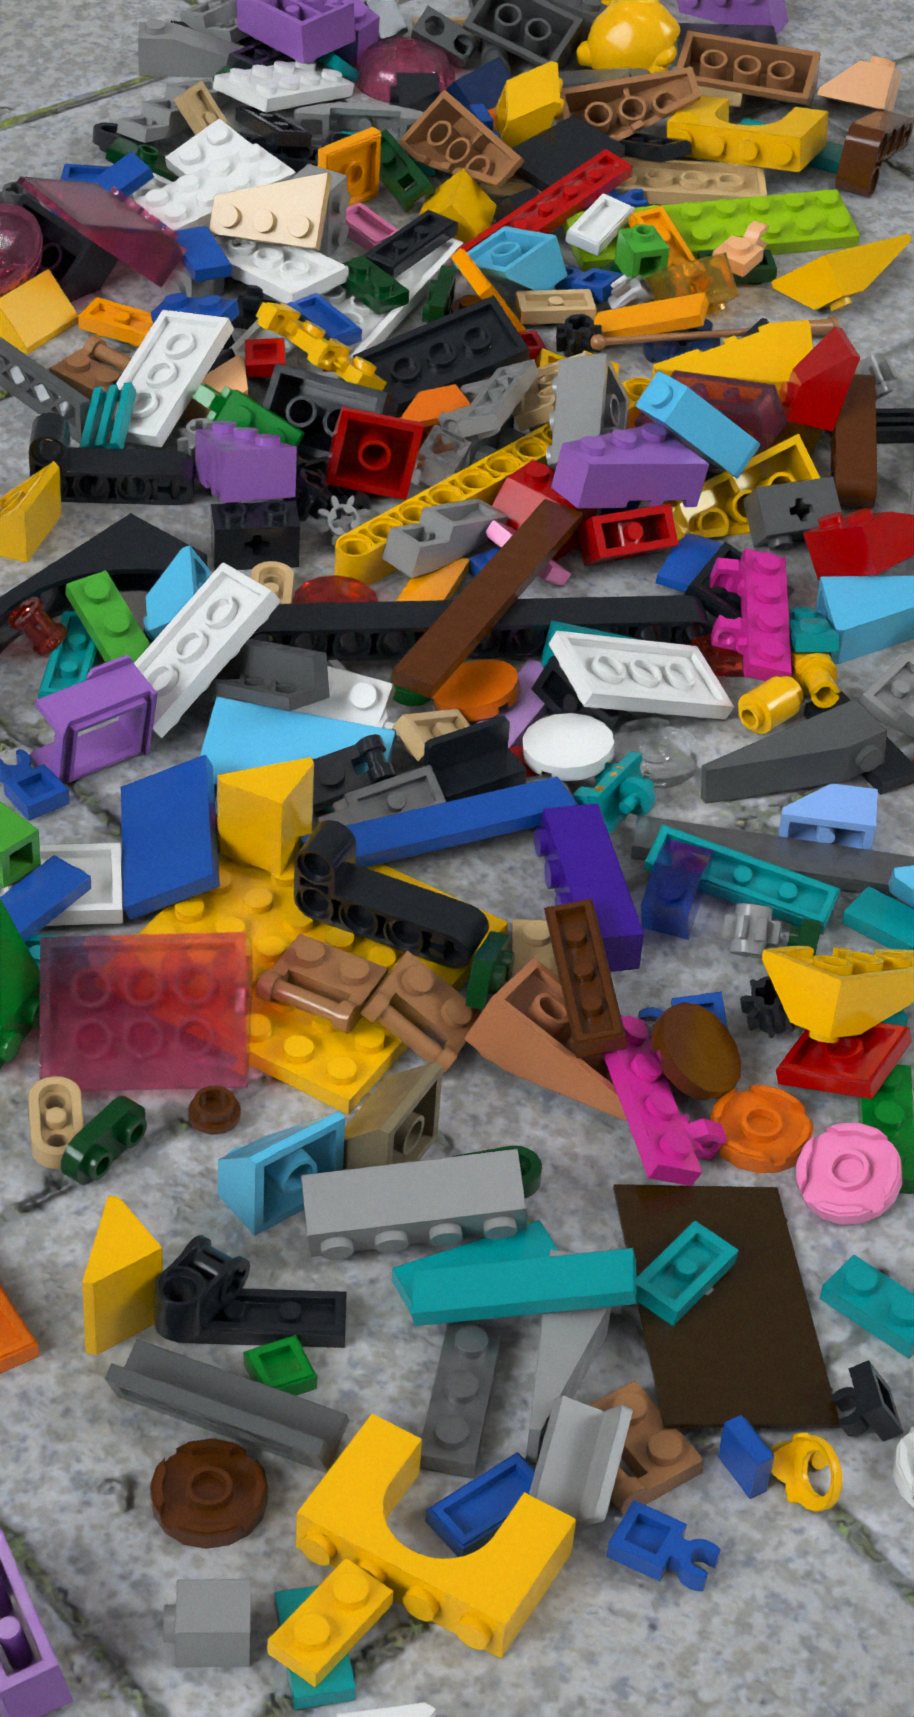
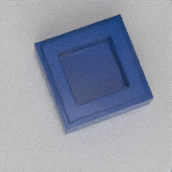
M742 1415L724 1422L718 1458L749 1499L767 1492L774 1459L773 1453Z

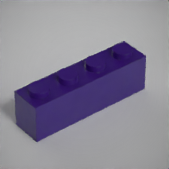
M599 804L544 808L541 828H537L534 831V845L537 856H544L545 881L548 889H555V906L593 899L610 972L639 969L644 932Z

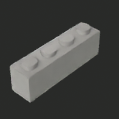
M518 1149L301 1175L306 1229L311 1257L322 1256L325 1259L338 1260L351 1256L355 1251L376 1249L382 1253H394L406 1249L408 1245L428 1242L435 1246H450L459 1243L463 1238L484 1235L488 1239L499 1240L512 1237L517 1231L527 1230L526 1204Z

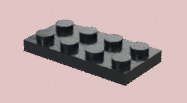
M494 295L353 355V359L358 356L377 367L374 374L387 382L383 391L388 392L399 403L396 416L406 411L420 391L454 384L460 389L462 385L474 383L493 375L497 368L530 359L528 346Z

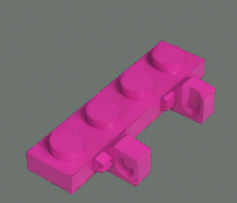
M746 548L740 561L738 559L718 557L710 574V588L715 586L722 587L728 592L741 596L742 619L741 617L726 619L719 615L711 632V645L734 650L742 654L744 677L766 681L774 676L790 677L792 672L786 558L770 552H759Z
M621 1015L628 1048L602 1054L647 1177L649 1179L692 1186L702 1174L698 1159L713 1160L717 1151L727 1142L723 1127L719 1123L704 1118L690 1123L687 1115H680L668 1084L671 1081L665 1076L660 1067L664 1060L660 1050L654 1053L645 1021L633 1016Z

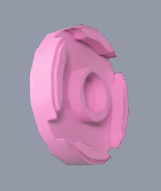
M858 1122L837 1123L825 1128L826 1132L819 1135L816 1139L813 1136L803 1146L796 1162V1181L806 1206L820 1218L840 1225L862 1224L881 1216L895 1202L902 1187V1163L896 1148L880 1130Z

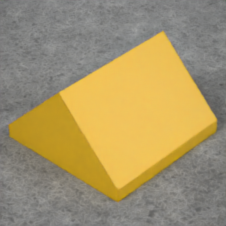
M463 168L434 189L435 193L427 199L425 198L420 212L421 215L430 210L458 222L457 235L452 237V239L462 241L464 245L492 226L497 205Z
M49 269L0 298V337L25 354L31 353L78 323V313Z
M54 461L1 496L0 556L27 563L62 516L60 469Z
M311 757L217 775V846L220 854L279 875L283 873L299 852V836L312 834L314 762Z
M108 1195L82 1280L86 1354L98 1355L154 1325L155 1280L163 1272L162 1247L121 1198Z

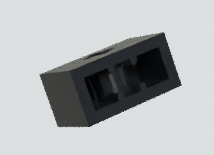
M271 500L255 503L231 502L211 504V550L214 571L222 562L236 570L253 569L256 565L269 561L281 562L290 568L299 567L300 523L296 501Z

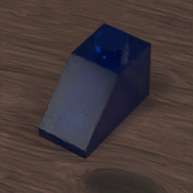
M670 839L667 841L654 862L641 903L642 928L689 940L715 851Z

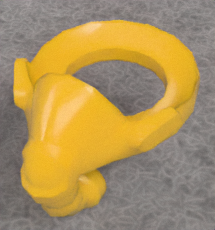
M807 1432L794 1433L790 1442L782 1441L772 1446L770 1451L773 1453L774 1459L771 1473L778 1480L785 1483L787 1501L792 1504L800 1503L804 1508L814 1512L831 1509L839 1500L843 1481L841 1464L833 1447L824 1438L808 1434ZM808 1463L816 1470L824 1469L829 1464L831 1484L825 1496H820L813 1490L808 1477Z

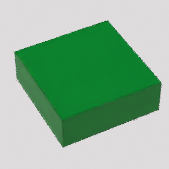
M296 1335L244 1351L243 1364L251 1380L295 1396L317 1389V1375Z

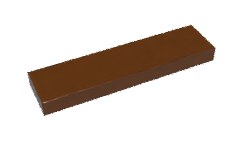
M593 899L544 908L576 1057L581 1058L628 1048Z

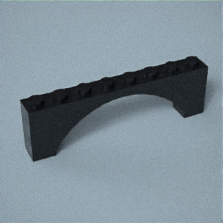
M130 513L0 596V654L10 643L28 630L45 621L63 615L64 611H75L65 595L66 584L106 570L118 591H150L179 551L189 545ZM192 547L207 566V554Z

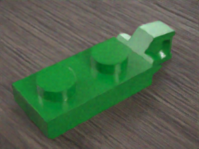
M200 384L192 397L210 409L206 418L212 421H233L237 423V428L250 427L258 429V434L279 435L280 442H287L296 447L305 435L302 430L239 390H233L224 386L220 393L208 384Z

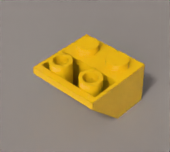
M550 61L506 81L495 108L496 131L499 133L501 140L510 148L551 128L554 119H560L564 107V99L560 98L563 79L559 78L557 62Z

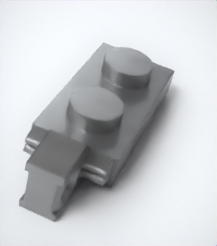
M427 765L344 794L343 799L333 803L332 806L335 812L316 819L317 823L314 825V829L325 820L338 821L346 826L445 803L446 800L431 765Z

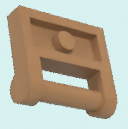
M90 336L85 341L82 349L50 367V372L91 401L94 387L102 386L103 390L107 392L109 385H113L112 382L122 375L98 361L107 363L124 372L132 358L108 347L104 340L96 336Z
M299 933L274 967L263 972L256 987V997L270 1003L278 1000L332 1022L334 1029L348 1034L362 1018L361 1010L388 975V968Z
M407 950L398 959L363 1007L360 1014L371 1023L375 1020L378 1021L426 1062H435L442 1065L443 1075L456 1060L459 1051L466 1043V1040H464L465 1036L482 1011L465 1006L466 998Z
M635 1380L589 1405L602 1411L621 1404L633 1409L621 1458L638 1478H629L619 1466L610 1499L623 1515H625L633 1500L644 1505L652 1502L700 1475L704 1464L703 1457L677 1428L663 1427L660 1408Z

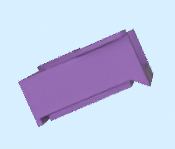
M124 655L92 668L87 673L86 677L88 680L36 700L35 707L54 730L55 735L53 743L30 753L31 764L35 768L45 764L62 783L67 781L70 783L138 755L140 751L145 756L150 753L158 693L136 667L129 655ZM119 716L118 721L78 736V732Z

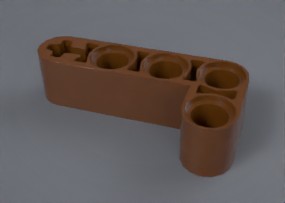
M879 109L853 122L845 138L835 187L871 197L878 182L883 160L907 147L913 131L914 118Z
M854 374L833 432L824 430V432L830 433L831 477L834 478L840 506L874 508L877 494L875 376Z

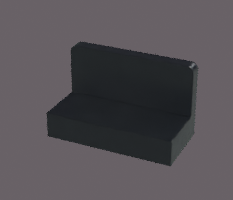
M504 715L425 742L423 767L431 765L446 802L526 784L527 769L508 748L510 721Z

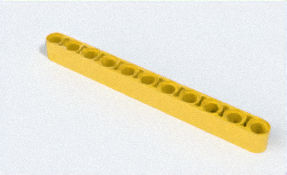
M634 377L622 383L629 397L627 429L640 427L646 423H654L635 406L652 381L651 379ZM550 422L340 536L335 543V583L347 590H361L399 570L382 559L390 528L419 523L424 507L476 498L492 506L509 475L531 460L548 466L546 450L549 445H552L553 437Z

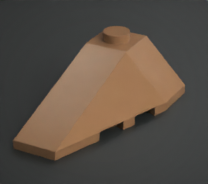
M693 67L561 89L560 98L564 99V107L559 120H556V123L558 124L575 115L619 142L700 100Z
M445 89L398 141L404 151L419 164L454 175L464 168L474 181L500 189L525 162L522 157Z

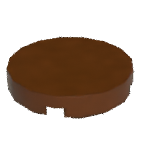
M682 1002L671 1006L659 1015L652 1027L651 1042L654 1053L660 1050L664 1060L660 1067L665 1076L680 1091L696 1100L706 1101L709 1098H715L716 1100L735 1088L741 1078L742 1063L737 1044L727 1027L713 1013L698 1004Z
M213 1438L187 1442L176 1448V1454L170 1456L166 1462L164 1457L155 1468L150 1484L153 1517L165 1534L184 1545L204 1549L229 1546L250 1535L263 1519L268 1502V1484L265 1469L257 1459L255 1463L251 1457L246 1455V1449L234 1442Z

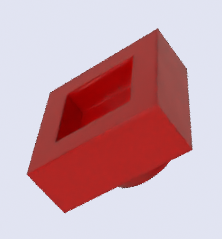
M284 338L245 339L246 377L269 378L272 377L276 363L286 366Z

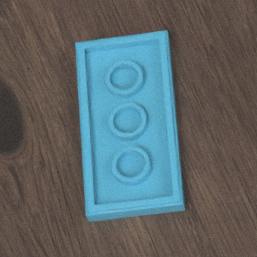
M216 697L200 756L206 754L213 765L214 790H217V775L311 757L313 760L355 745L360 739L372 734H378L382 737L386 747L383 755L386 762L390 763L396 741V731ZM366 762L354 766L356 775L363 774L369 770ZM333 806L322 810L332 813L335 812Z

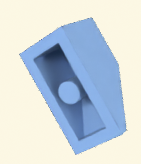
M831 783L783 807L778 836L871 850L876 829L878 789Z

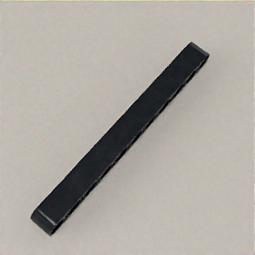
M690 595L517 599L467 658L542 656L551 620L632 637L637 640L697 646L699 650L706 648L711 643L713 628L701 600ZM454 600L279 604L270 614L268 620L259 626L250 639L324 652L327 655V662L328 660H402Z

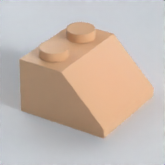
M871 56L870 62L860 60L818 89L817 95L827 99L893 112L903 72L895 68L896 62Z

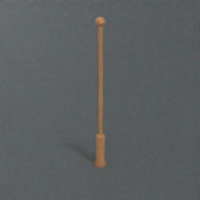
M837 317L808 320L811 325L812 335H825L834 327L840 328ZM750 328L608 338L596 334L591 338L590 344L593 349L601 350L607 345L724 338L734 335L739 337L743 336Z

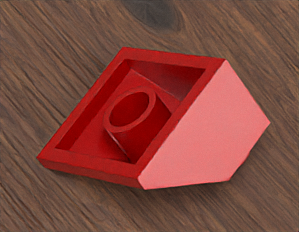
M834 327L793 368L789 381L783 382L778 395V403L788 421L833 432L861 358L842 328Z

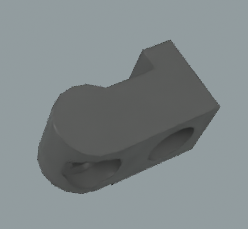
M430 6L426 7L415 24L410 39L411 44L420 49L423 47L441 56L449 64L458 68L465 67L479 45L477 39L467 30L463 29L461 25Z

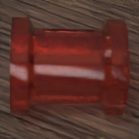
M31 597L12 612L8 624L12 629L20 630L32 642L33 651L38 656L51 653L63 642L67 634V628L62 623L54 622L43 610V602L38 597ZM37 623L42 629L39 630L34 624Z

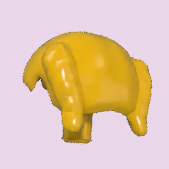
M614 0L594 20L588 40L580 43L576 49L577 62L581 66L592 67L593 70L643 68L650 73L668 71V65L675 60L677 55L674 43L680 34V26L659 0Z

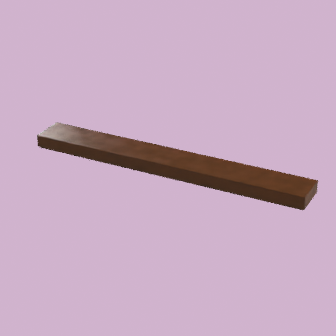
M544 499L393 668L391 683L432 699L581 526L583 513Z

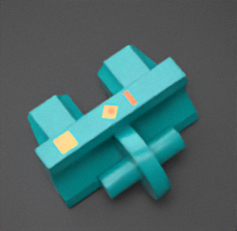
M629 752L618 764L606 762L605 769L595 777L596 786L594 788L581 786L572 796L578 805L599 804L609 835L630 813L644 816L656 804V795L653 791L654 784L648 778L643 779L640 765L643 761L641 753Z

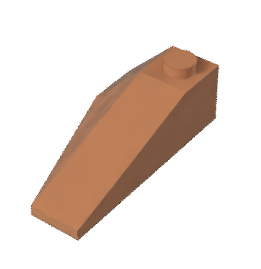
M533 957L492 996L464 1040L475 1047L482 1057L494 1062L504 1071L627 1122L603 1054L581 1058L576 1057L559 976Z

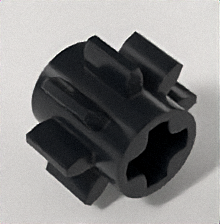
M584 314L569 316L565 320V325L557 324L556 351H564L566 358L583 353L584 350L592 354L593 352H601V350H595L591 347L590 340L596 334L602 335V326L594 325L593 319Z
M302 469L298 476L296 475L295 497L283 498L282 501H296L299 521L304 522L310 515L315 519H319L318 510L326 508L331 496L324 493L328 485L320 475L311 470Z
M766 976L758 981L751 979V996L745 995L740 997L742 1012L748 1014L746 1016L748 1028L752 1031L759 1027L763 1032L768 1033L769 1038H773L775 1034L786 1030L793 1032L795 1025L790 1023L770 977Z

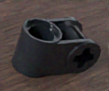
M203 1235L194 1237L184 1248L183 1252L155 1280L154 1326L157 1333L164 1339L173 1342H185L198 1336L226 1304L231 1303L241 1292L249 1275L250 1261L242 1256L232 1258L212 1247L211 1240Z

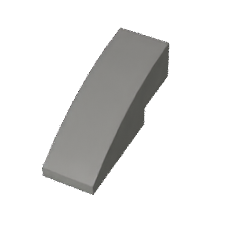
M479 498L424 507L419 523L390 528L382 559L411 578L431 573L455 562L489 539L485 532L494 520L506 525L508 516Z

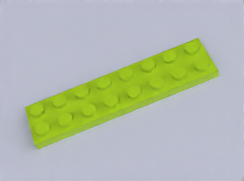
M837 189L634 208V213L663 206L696 261L698 250H715L732 235L743 238L747 228L755 220L769 225L761 240L767 242L764 249H770L772 255L852 248L858 246L860 234ZM586 211L576 213L566 219V222L562 224L565 234ZM627 224L623 229L631 227L629 226V224ZM618 234L598 256L570 244L581 271L587 272L591 268L598 269L615 260Z

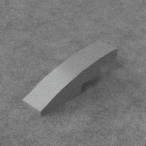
M202 79L219 108L232 99V97L213 89L214 80ZM201 80L167 84L165 98L143 101L140 116L120 118L118 120L117 133L142 143H148L170 137L190 128L173 99Z

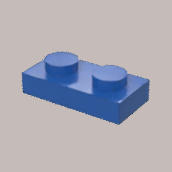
M174 293L166 296L164 301L151 312L153 324L162 310L229 318L230 322L239 315L237 300L221 299L218 295H208L202 298L187 297L184 293Z

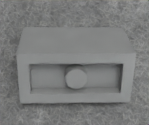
M564 1395L554 1399L529 1495L575 1518L576 1530L604 1521L633 1409L621 1404L602 1411Z

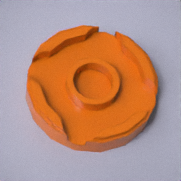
M479 659L462 663L432 697L435 711L458 709L467 722L490 719L500 713L499 707L507 702L510 707L517 701L521 693L518 673L511 664L496 659Z
M750 1085L749 1090L737 1092L738 1088H735L715 1102L710 1121L721 1124L727 1137V1142L717 1152L723 1159L737 1168L755 1173H778L796 1166L803 1146L812 1138L814 1128L812 1120L809 1121L805 1114L806 1108L799 1099L782 1089L766 1085Z

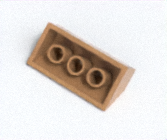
M687 31L676 69L693 67L698 86L743 93L746 96L811 106L818 83L821 52Z

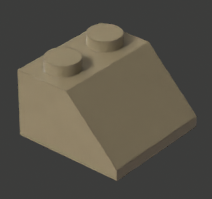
M431 1062L385 1077L372 1094L366 1093L362 1097L356 1108L355 1116L345 1127L343 1170L420 1161L438 1137L442 1065Z

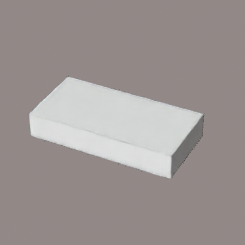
M602 194L567 231L565 242L598 256L616 237L618 230L623 229L628 224L630 214L634 213V207L606 194Z

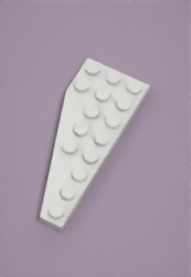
M451 238L395 278L396 281L410 290L409 304L378 315L340 285L334 287L330 292L320 294L321 297L362 329V341L348 346L351 349L349 356L353 358L354 354L382 343L429 292L431 279L437 280L441 266L452 267L454 265V261L450 256L463 246L462 241ZM257 321L230 347L233 349L235 356L240 355L244 357L245 362V339L284 338L286 366L345 381L336 373L323 372L322 368L315 366L307 360L308 353L286 337L264 329L257 324Z

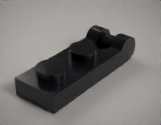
M372 734L366 736L355 745L313 759L312 813L331 807L334 802L343 799L346 793L397 776L392 763L385 760L383 754L386 751V747L380 735ZM366 762L369 770L363 774L356 775L354 766Z

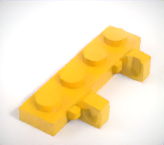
M271 302L262 303L256 314L259 318L257 324L261 327L284 336L309 354L307 360L315 366L336 373L347 382L383 391L387 382L374 374L377 367L358 356L353 359L349 356L351 349L333 338H330L329 341L325 339L326 331L308 320H305L304 323L299 320L301 313L289 305Z

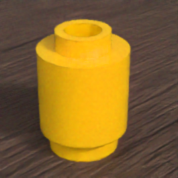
M771 677L740 697L738 701L739 718L742 724L754 733L766 734L798 713L804 701L803 691L798 682L792 677Z

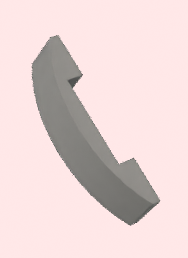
M325 103L295 109L294 123L312 134L311 145L322 146L326 138L332 134L341 133V131L358 133L370 127H374L381 132L387 129L395 140L399 141L424 112L379 103Z

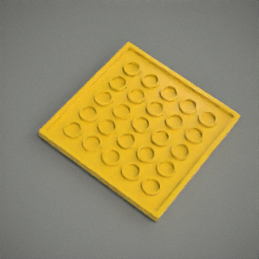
M220 854L218 856L220 886L165 907L96 974L97 989L349 1115L359 1104L362 1097L375 1086L405 1052L408 1046L378 1021L375 1020L371 1023L364 1016H362L353 1030L347 1034L334 1029L332 1022L278 1000L272 1003L256 997L258 981L265 970H271L299 933L388 968V973L405 952L305 916L298 909L294 901L295 857L283 873L279 875ZM384 864L365 867L462 901ZM479 909L488 919L489 930L469 963L463 968H448L423 958L415 957L456 991H459L470 978L473 957L490 931L507 934V921Z

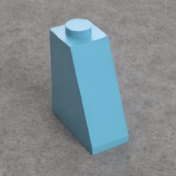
M659 370L635 404L655 424L663 426L669 435L702 459L737 479L761 445L756 439L689 387Z
M914 576L820 577L815 609L827 619L840 635L839 652H828L834 664H840L914 639Z

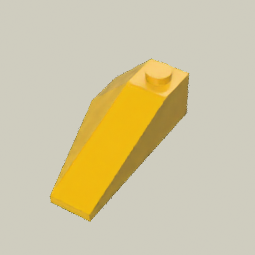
M910 233L828 253L771 281L773 289L813 310L829 306L831 312L851 305L852 300L850 297L864 291L912 241Z
M808 320L768 323L758 327L759 332L740 339H737L734 335L723 339V345L702 352L699 349H695L653 364L651 380L659 370L675 380L700 384V397L708 403L739 406L743 395L778 400L783 382L789 381L793 368L813 349L810 322Z
M797 434L754 455L738 479L723 471L704 481L697 507H684L682 500H668L662 505L671 504L678 542L687 533L707 539L750 533L743 500L756 487L819 479L820 476L800 435Z
M810 946L763 949L761 959L790 1023L809 1030V1037L825 1043H837L840 1037L860 1035L914 1003V950L875 949L874 955L853 951L845 947H834L832 956H813L814 949Z

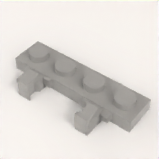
M532 359L497 368L490 379L462 385L460 390L471 404L454 411L442 412L439 415L438 422L445 441L464 439L472 435H477L478 439H483L499 433L502 425L510 418V414L520 404V400L529 391V387L539 374L535 360Z

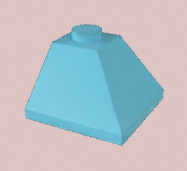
M504 226L467 252L489 280L520 290H553L558 282L568 276L556 235Z
M338 1111L261 1137L244 1147H237L231 1150L226 1156L218 1159V1196L254 1236L304 1210L301 1175L343 1170L345 1117Z

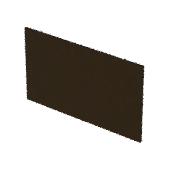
M614 1184L613 1191L625 1248H633L636 1258V1278L694 1221H697L739 1250L735 1264L712 1287L714 1291L708 1296L705 1294L674 1326L637 1302L663 1427L723 1428L724 1422L742 1415L753 1428H840L836 1405L832 1400L833 1388H831L787 1226L788 1220L785 1218L778 1188Z

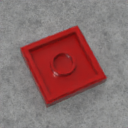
M879 1023L860 1035L840 1037L837 1043H825L809 1037V1030L805 1029L776 1068L778 1084L873 1099L911 1044L910 1028Z

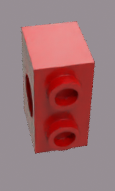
M671 504L593 516L581 522V526L577 529L584 566L659 554L679 545Z

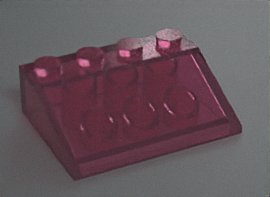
M20 176L16 182L78 232L160 288H162L187 251L186 248L175 241L179 236L177 232L115 186L110 191H107L97 183Z
M246 932L40 937V1080L52 1076L65 1077L74 1081L79 1086L81 1092L202 1089L207 1086L248 1088L253 997L252 939Z

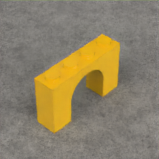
M700 95L699 101L681 109L667 120V137L686 139L691 143L692 154L681 157L800 172L827 145L828 111L794 107L783 119L774 123L738 125L729 123L728 98Z
M371 1414L296 1513V1548L301 1550L312 1562L322 1566L329 1565L334 1569L347 1558L393 1590V1600L403 1605L417 1619L426 1622L432 1621L455 1633L467 1646L476 1650L484 1649L502 1659L571 1555L576 1519L524 1492L496 1534L479 1550L465 1556L445 1559L424 1556L410 1550L394 1537L387 1526L386 1520L420 1473L422 1439Z

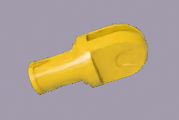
M792 650L791 677L798 682L803 694L811 696L813 703L820 708L833 706L839 699L836 693L840 692L835 684L838 677L837 668L829 653L795 652Z

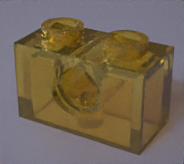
M726 253L661 268L645 278L655 294V299L652 302L692 295L690 285L695 289L696 294L705 292L709 302L706 316L727 310L726 303L739 296Z

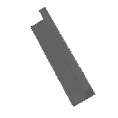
M0 337V386L39 415L51 412L64 417L70 428V437L80 444L91 401Z
M249 638L241 647L239 653L225 665L203 693L292 711L330 698L327 655L324 652Z
M136 1339L125 1367L111 1363L105 1377L106 1382L118 1398L327 1473L332 1465L349 1422V1418L345 1413Z

